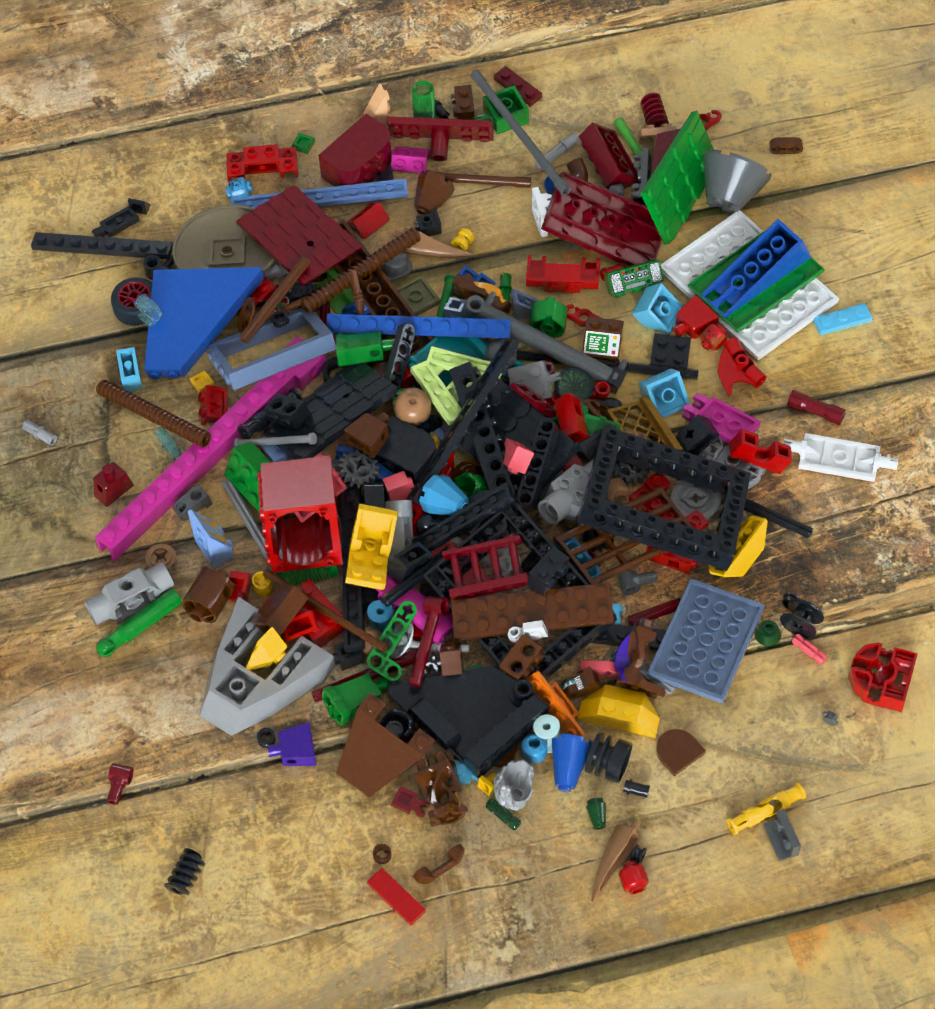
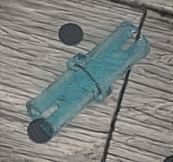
M159 427L156 429L154 434L162 443V448L169 453L173 461H176L183 454L176 445V440L170 437L165 428Z

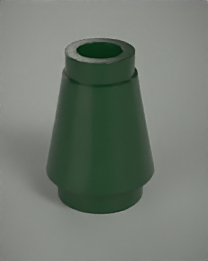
M603 798L588 800L586 809L594 830L606 828V803L603 801Z

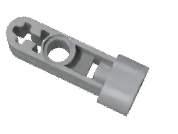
M412 500L385 502V509L398 511L392 546L388 557L389 565L394 555L413 545Z

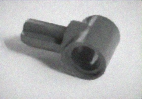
M629 570L617 576L624 595H633L640 590L641 585L657 581L655 571L637 574L634 570Z

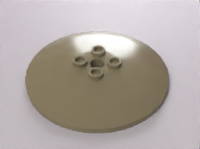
M221 205L196 214L180 228L172 248L173 259L177 269L261 267L265 274L276 260L236 224V220L240 219L241 216L254 210V208L243 205ZM225 251H232L229 254H224Z

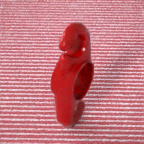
M718 110L699 114V118L707 122L704 125L705 131L720 122L722 115ZM711 113H712V114H716L717 117H716V118L710 117V116H711Z
M570 304V305H567L566 307H567L568 310H569V309H573V308H574V305H573V304ZM575 307V313L567 311V318L581 327L586 326V321L579 318L582 315L601 318L585 308Z

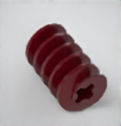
M654 92L645 95L641 99L640 105L646 124L654 125L655 128H659L662 124H669L660 94Z

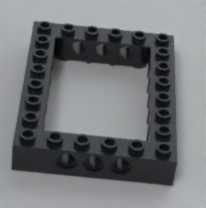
M604 426L598 441L577 522L727 571L735 555L751 473ZM615 460L638 466L640 469L644 468L657 472L658 475L663 474L675 478L677 481H685L694 484L696 487L700 486L712 490L714 493L725 494L721 503L723 507L719 514L720 521L716 528L717 535L606 500Z
M514 501L498 511L457 547L461 548L504 539L506 535L515 533L517 536L520 535L525 546L540 561L555 546ZM489 552L479 553V561L488 555ZM470 556L458 558L461 576L472 568ZM443 558L428 570L423 577L441 598L449 600V608L452 610V599L449 595V589H453L455 586L451 560ZM569 561L568 571L557 580L563 588L589 585ZM614 613V622H615V621H617V617H616V614ZM612 624L565 630L563 636L552 645L549 644L547 646L548 648L543 653V660L538 665L535 664L532 668V674L538 670L547 680ZM500 636L476 638L498 665L501 664L511 650L508 643ZM516 664L513 667L514 672H519L522 669L521 664ZM520 690L523 694L527 693L525 690Z

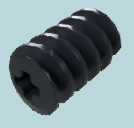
M185 848L183 850L184 854H181L179 857L180 861L175 864L176 868L171 872L172 876H169L167 879L168 883L164 884L168 890L179 895L190 894L186 887L193 888L194 885L190 880L197 881L198 878L194 873L200 874L202 872L198 865L205 866V862L201 860L202 856L199 853Z

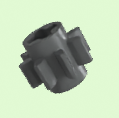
M435 653L430 654L424 671L425 677L436 676L437 671L442 672L440 658L437 659Z

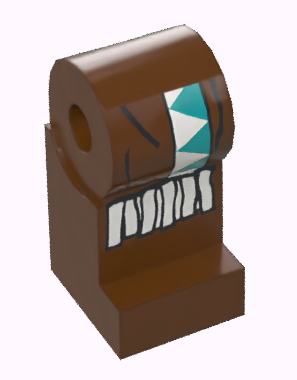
M588 666L582 669V673L567 678L561 683L563 692L569 700H575L602 688L598 673L593 668Z

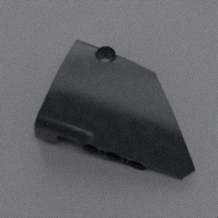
M492 665L463 671L462 674L425 677L422 679L420 688L410 686V679L390 681L388 695L403 710L408 711L413 716V719L444 750H450L477 778L484 776L533 729L536 719L541 715H545L551 707L532 689V684L528 680L517 681ZM525 690L527 693L521 694L518 691Z

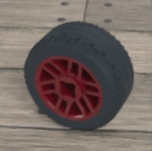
M132 277L121 281L113 289L111 294L113 312L122 323L137 326L149 322L152 282L145 278Z

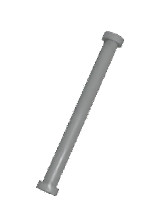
M309 433L308 435L257 439L236 438L234 446L236 447L248 442H252L255 446L296 443L316 444L317 436L315 433Z

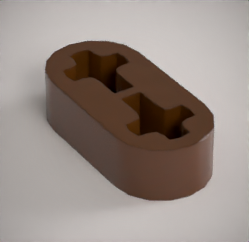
M777 137L769 142L770 152L773 154H798L803 151V141L798 137Z

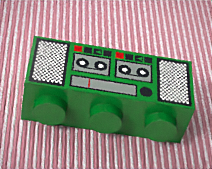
M657 259L604 273L609 295H615V297L626 295L625 292L631 290L632 293L643 290L642 287L656 285L665 281L660 260Z

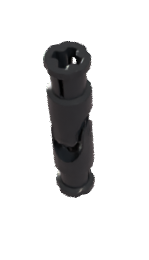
M293 388L285 395L302 400L299 391ZM263 409L250 417L249 421L244 425L240 424L237 430L243 439H250L251 435L255 432H260L267 427L270 421L265 410Z

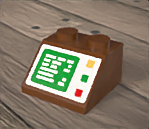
M587 317L582 353L594 359L619 361L624 321Z

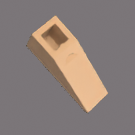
M381 84L376 88L363 114L367 113L388 128L387 117L390 116L388 113L390 112V106L387 101L389 100V95Z

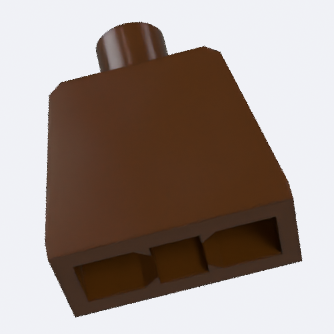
M382 412L376 418L369 413H365L343 430L346 442L374 458L389 437L388 426L386 425L390 421L389 416Z

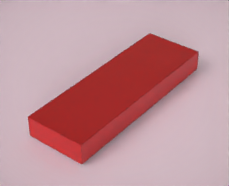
M383 868L367 881V884L410 926L426 912L425 908Z

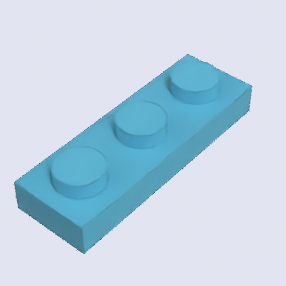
M863 303L816 316L813 322L819 335H824L871 322L872 316L866 304Z

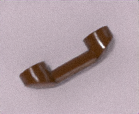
M461 844L455 845L448 852L450 860L431 872L427 867L420 868L413 875L417 883L421 884L434 881L460 863L465 849Z

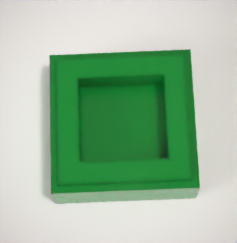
M299 133L292 147H296V151L308 154L315 143V138Z

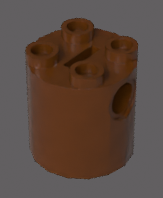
M206 566L202 567L182 601V606L191 619L196 622L203 621L206 623L217 621L236 588V585L227 578L229 575L226 571L221 569L216 571Z

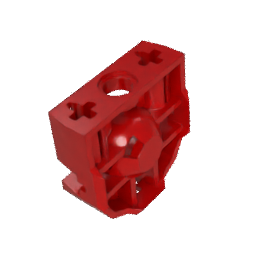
M878 642L864 645L855 654L849 671L848 680L850 681L852 691L865 703L902 712L918 653L894 647L893 651H885V648H882V643ZM879 656L891 659L890 664L887 662L882 664V661H878ZM877 667V672L872 673L871 669ZM898 672L904 674L901 686L894 684ZM870 687L882 690L880 700H873L872 697L868 696Z

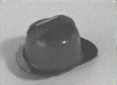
M405 253L394 257L393 260L389 259V262L380 268L388 279L393 281L408 275L412 270V262L406 258Z

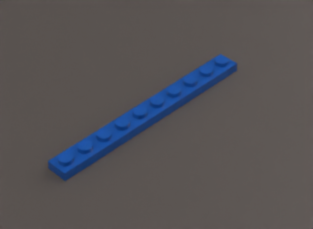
M327 314V328L332 333L381 332V334L396 335L398 326L411 324L415 329V335L480 338H510L511 320Z

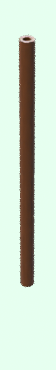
M268 569L263 571L262 575L275 584L291 585ZM304 593L308 597L305 603L380 651H386V644Z

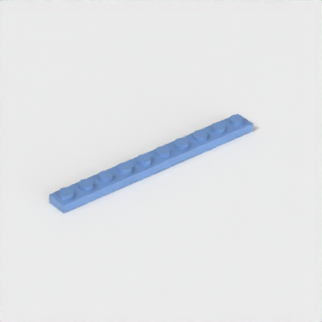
M406 179L301 190L319 207L408 197ZM280 193L231 198V205H243L255 209Z

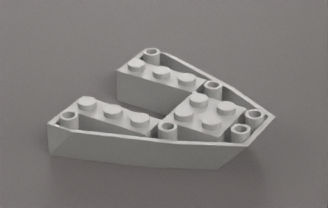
M240 597L237 599L208 675L200 711L202 718L230 736L271 717L322 683L335 668L334 656L303 636L299 638L266 680L242 666V663L251 654L257 641L264 633L250 622L259 609Z

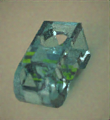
M142 294L136 299L134 305L141 311L138 318L151 328L163 316V313L157 303L152 301L147 295Z

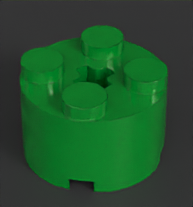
M547 297L545 300L532 303L529 325L553 338H558L565 333L568 308L562 303L557 302L553 297Z

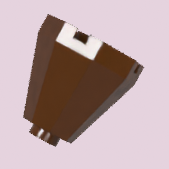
M426 170L425 173L421 171L418 176L414 204L417 213L423 215L438 209L452 196L455 190L453 183L450 180L448 183L444 181L446 177L431 170Z

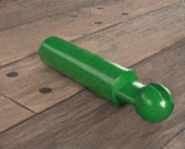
M173 588L167 590L116 627V631L100 639L96 645L97 653L103 657L111 656L117 648L124 643L128 644L182 604L180 596Z

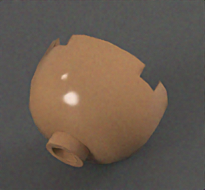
M407 388L397 395L394 402V413L402 421L413 426H419L429 419L431 401L423 390Z

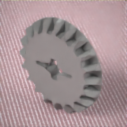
M685 481L678 482L671 492V500L685 517L696 509L706 519L710 516L712 517L718 511L721 502L719 492L714 493L712 490L700 486L696 487L694 484ZM693 497H697L698 503H694Z

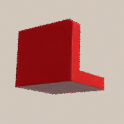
M231 570L229 578L236 585V588L229 600L237 601L238 597L247 602L252 584L250 573Z

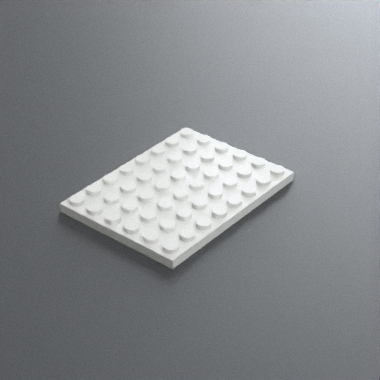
M741 211L735 212L662 263V272L690 299L694 295L699 297L687 284L764 231ZM815 278L805 287L800 288L788 299L783 300L764 316L759 317L738 333L720 316L718 324L732 338H738L743 348L758 361L811 323L816 316L822 315L837 304L839 298Z

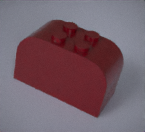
M366 113L318 155L321 178L333 186L373 182L375 175L378 172L383 173L392 161L391 138L388 128Z

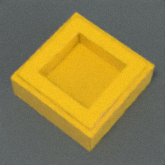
M205 370L189 378L191 385L198 394L200 391H203L206 385L215 386L214 381Z

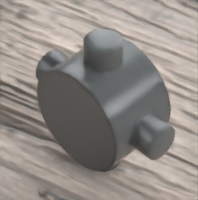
M831 711L823 713V720L827 724H838V721H836L838 716Z

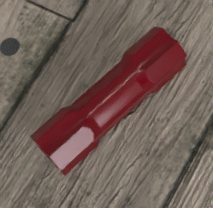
M792 390L787 403L788 406L816 414L837 425H841L846 409L813 399L797 390Z

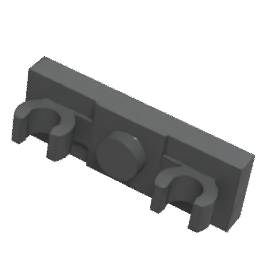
M642 148V155H634L635 161H639L633 163L634 168L641 169L638 171V180L641 181V185L638 183L632 185L634 190H638L637 192H632L635 199L642 197L640 193L651 177L652 157L649 148Z

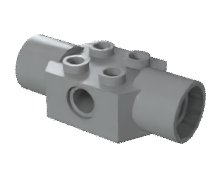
M593 460L584 467L574 464L550 484L545 498L538 504L539 514L547 523L555 525L563 518L575 521L578 518Z
M161 562L147 570L141 568L132 570L125 576L110 581L103 587L101 593L85 600L84 603L96 626L109 619L122 622L154 601L162 592L174 587V583L167 568Z

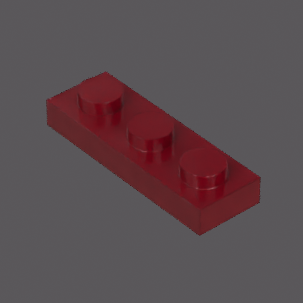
M507 66L494 74V80L504 88L515 85L525 104L529 107L542 98V92Z

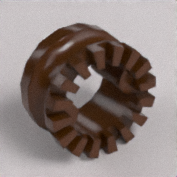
M382 843L380 845L377 844L373 849L374 861L378 864H386L390 861L392 854L389 846ZM380 850H384V853H388L384 858H381L380 855L376 854Z

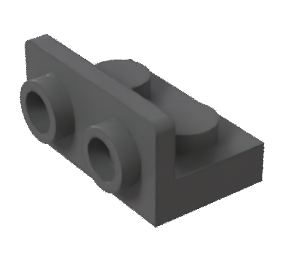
M779 810L776 812L775 820L765 823L763 827L778 860L784 861L798 856L801 844L785 810Z

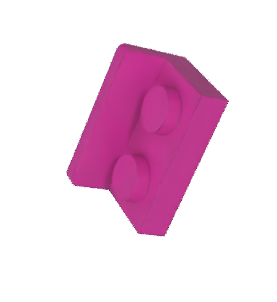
M395 146L392 153V171L421 173V171H424L425 173L430 149Z

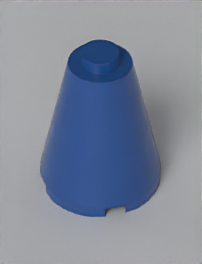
M561 734V738H556V736L552 738L555 786L559 787V791L570 792L571 789H575L592 743L590 739L587 743L584 742V737L572 734Z

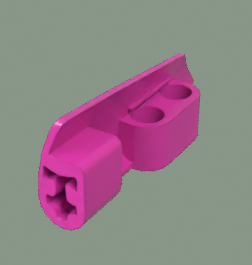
M390 575L386 576L385 589H376L379 592L378 600H381L382 596L399 584ZM412 588L391 604L393 615L403 602H413L417 607V614L412 623L420 628L423 633L428 616L423 610V603L426 597ZM409 605L408 608L404 607L403 609L405 613L403 617H401L399 614L397 618L406 620L405 617L407 616V614L413 613L411 609L412 606ZM449 612L446 616L439 617L433 642L437 645L441 644L453 631V616Z

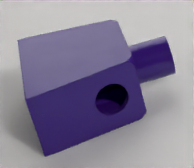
M309 722L280 731L278 733L279 743L268 745L269 757L281 755L284 766L316 765Z

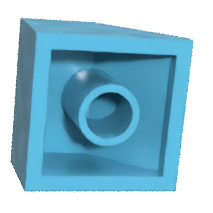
M662 283L646 287L632 315L643 326L668 335L673 329L677 313L683 305Z
M669 369L638 383L642 396H649L662 418L682 410L686 404L690 405L680 372L677 370Z

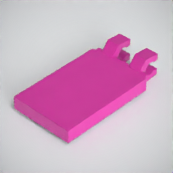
M696 393L693 397L694 402L692 406L686 404L683 407L684 413L682 417L690 422L698 414L709 418L720 434L718 438L729 444L741 429L754 433L761 421L715 397L709 400L706 396Z

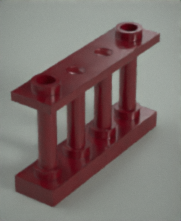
M510 534L506 535L504 539L461 548L456 546L449 547L447 551H443L444 559L451 560L455 582L453 589H449L450 598L452 600L474 598L528 586V574L521 572L517 545L523 544L520 535ZM509 547L513 574L510 577L504 578L501 574L497 550ZM489 552L494 578L491 581L485 582L482 580L478 554ZM470 556L474 582L472 585L465 586L462 582L458 558Z

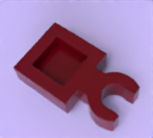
M400 786L391 806L407 814L414 810L417 816L424 817L426 813L422 812L420 807L429 808L430 803L425 802V800H416L419 794Z

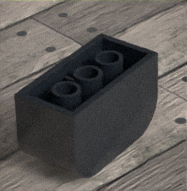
M388 415L390 421L386 425L388 426L389 437L377 455L372 459L377 460L378 463L394 474L404 471L407 478L411 477L415 485L436 451L435 441L422 428L418 429L395 416Z

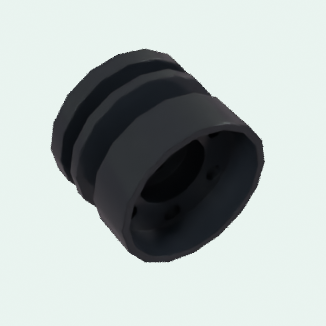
M598 732L586 756L585 772L591 774L595 768V775L599 776L603 769H606L605 779L619 784L628 765L633 744L619 739L615 746H612L613 737L608 735L604 742L605 734Z

